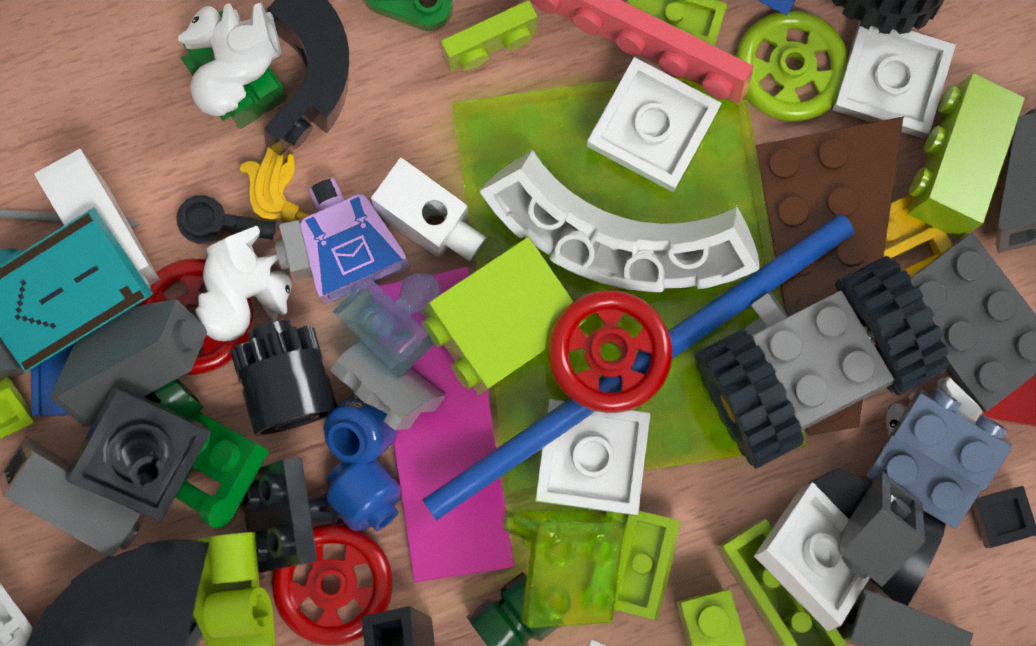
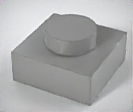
M299 220L279 224L282 239L275 241V248L282 270L290 268V272L297 281L313 277Z

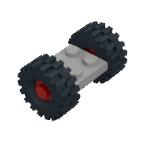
M888 256L881 257L838 279L835 283V288L837 289L835 294L753 336L750 333L747 334L746 330L742 329L695 353L697 369L702 375V382L709 392L712 404L715 405L719 413L718 415L722 423L726 425L733 442L737 443L741 454L746 457L747 462L751 466L753 465L755 469L803 445L804 435L801 432L802 430L886 387L891 393L895 392L896 395H900L947 370L946 367L949 366V360L945 355L948 354L947 346L940 339L944 337L940 327L934 323L933 317L935 315L931 307L925 305L922 299L924 295L919 287L913 286L911 276L906 270L901 271L898 262L895 260L891 261Z

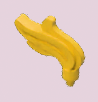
M269 147L261 165L254 161H247L240 166V172L249 175L250 178L249 196L253 210L264 220L301 221L310 215L301 212V206L286 201L284 197V191L293 180L295 174L294 156L288 154V161L284 164L285 153L280 157Z

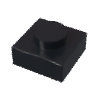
M1017 486L981 496L973 502L972 508L985 548H993L1036 536V523L1024 486Z

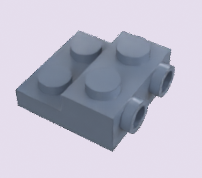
M919 388L866 472V477L874 481L883 471L921 501L924 511L957 529L980 491L987 489L1013 446L1004 437L1008 430L999 423L982 414L975 421L958 411L962 403L946 392L934 388L932 393L929 394Z

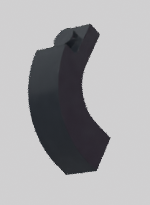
M274 0L267 8V12H271L277 35L297 51L307 69L305 79L299 90L264 128L265 145L280 157L290 146L297 149L307 139L313 129V126L310 124L311 122L325 133H328L339 117L346 100L350 62L348 40L343 24L328 0Z

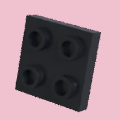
M115 384L68 468L65 477L69 483L162 521L211 431L208 426Z
M302 457L284 459L260 467L239 505L245 514L247 533L255 532L258 573L318 561L312 527L335 525L338 521L339 516L335 510L319 511V509L331 506L326 499V493L308 497Z

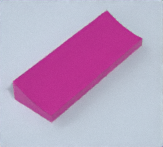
M468 266L421 278L371 286L380 347L446 394V397L435 412H421L410 429L398 430L394 441L414 583L515 567L501 477L437 521L422 501L423 498L496 449L487 390L478 396L473 387L469 390L466 389L452 370L451 364L455 362L444 345L437 347L431 341L422 325L425 317L421 311L430 301L470 276Z

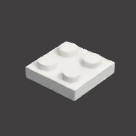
M859 21L832 110L871 123L904 116L902 132L925 139L930 134L956 45L913 31L899 34L896 29H892L890 34L879 33V29L871 26L868 30L859 26L861 23Z
M634 57L590 135L586 147L674 193L722 103Z
M549 399L547 414L565 401ZM633 410L621 413H601L596 411L542 448L535 502L638 515L651 413Z
M811 482L799 489L754 557L829 631L842 625L870 577L868 576L864 579L857 576L844 563L843 555L840 554L841 533L849 519Z

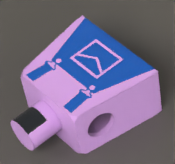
M334 178L323 180L309 188L308 192L317 213L305 217L299 222L316 291L324 305L409 268L404 251L364 193L344 200Z

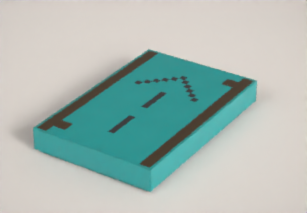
M95 207L0 266V338L25 373L153 294Z

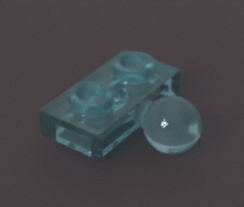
M421 272L414 273L408 276L402 283L401 297L395 302L375 282L368 278L332 312L400 378L435 345L431 335L411 315L414 312L421 313L430 301L440 296V286L431 275Z

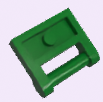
M198 412L192 419L208 426L211 433L175 498L199 512L203 522L219 529L226 526L232 519L270 450ZM193 467L221 483L216 494L209 495L186 481Z

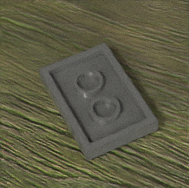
M973 232L964 236L911 277L913 286H918L924 295L922 299L925 305L931 307L935 315L933 317L934 323L940 327L944 336L940 339L947 346L948 354L945 355L949 360V366L946 367L963 391L980 406L982 412L989 411L1036 374V314Z

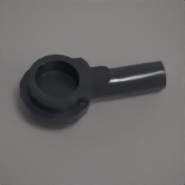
M206 195L187 199L179 207L176 215L177 226L181 235L188 241L196 244H208L215 241L222 233L237 234L255 226H258L260 230L258 238L273 240L275 235L276 221L226 214L218 201Z

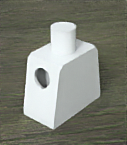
M401 157L371 197L373 207L384 223L436 257L441 258L446 250L450 248L471 262L487 239L486 236L466 223L468 220V206ZM435 216H440L445 219L444 222L439 225H430L427 223V221L430 218Z

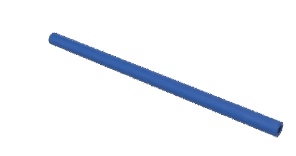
M842 214L837 215L765 264L758 271L752 273L670 329L668 332L672 343V359L854 235V229L849 220ZM638 351L631 370L645 375L649 368L652 354ZM600 377L599 391L609 393L621 392V377ZM569 398L423 498L422 501L436 521L596 411L587 409Z

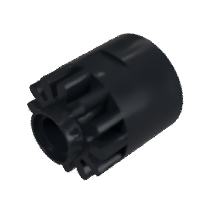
M288 319L265 323L247 331L249 342L238 344L235 346V349L230 351L238 381L242 383L244 388L242 394L255 436L275 434L326 418L337 406L329 376L326 375L322 363L323 356L314 327L311 328L310 325L297 329L296 326L292 327L291 321Z

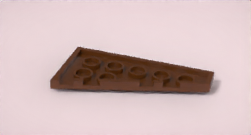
M904 116L756 145L776 257L839 214L844 215L854 229V235L781 284L785 310L789 317L835 294L837 291L835 283L838 279L884 257ZM863 399L808 427V436L858 428Z

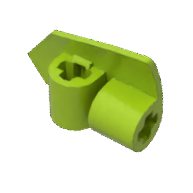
M255 532L192 539L209 542L194 611V617L206 645L276 646L272 602L266 590L259 586Z

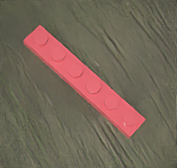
M531 0L541 11L549 14L557 13L573 21L583 32L591 35L599 34L615 42L625 53L632 56L641 55L659 64L661 69L667 74L677 78L685 77L701 85L708 94L715 98L729 99L740 104L749 89L753 65L622 0Z

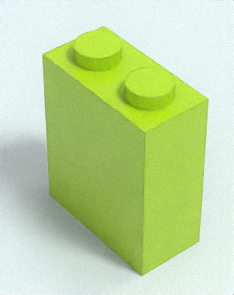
M527 237L430 301L421 311L425 317L422 325L431 341L437 347L444 345L455 362L451 364V367L459 382L468 390L473 387L479 396L546 350L557 318L574 301L531 239ZM584 319L578 326L582 325L587 320Z

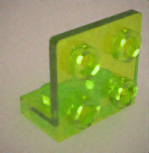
M590 509L506 510L503 530L522 538V545L530 548L522 623L530 628L611 623L614 617L625 523Z

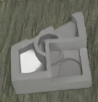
M369 338L360 340L348 348L330 369L364 403L372 405L388 414L384 422L394 430L410 429L421 412H435L446 397V394Z

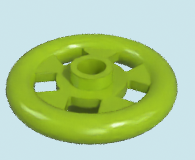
M790 10L788 15L775 12L758 20L744 34L736 52L737 58L754 66L749 89L745 94L746 99L763 114L788 122L809 120L820 116L833 107L849 57L844 41L828 22L814 14L798 10ZM788 29L808 33L807 44L805 45L797 41L787 42ZM763 41L776 46L768 62L755 56ZM827 52L831 69L817 71V60L814 53ZM789 57L798 59L801 63V69L796 71L789 69L785 59ZM767 75H770L776 84L783 87L775 97L767 93L759 83ZM812 82L818 94L809 100L801 102L795 89H800Z

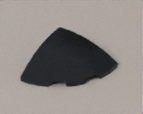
M196 540L148 542L140 545L137 549L126 551L114 557L107 556L72 579L71 584L51 605L47 606L34 626L26 646H187L209 542Z

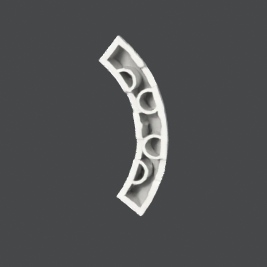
M533 150L500 170L479 191L494 213L519 238L529 237L536 247L550 255L549 259L553 263L577 275L602 284L649 292H662L664 288H685L691 286L703 289L737 280L759 270V257L756 246L738 207L720 215L685 223L660 224L623 218L587 203L568 190L548 171Z

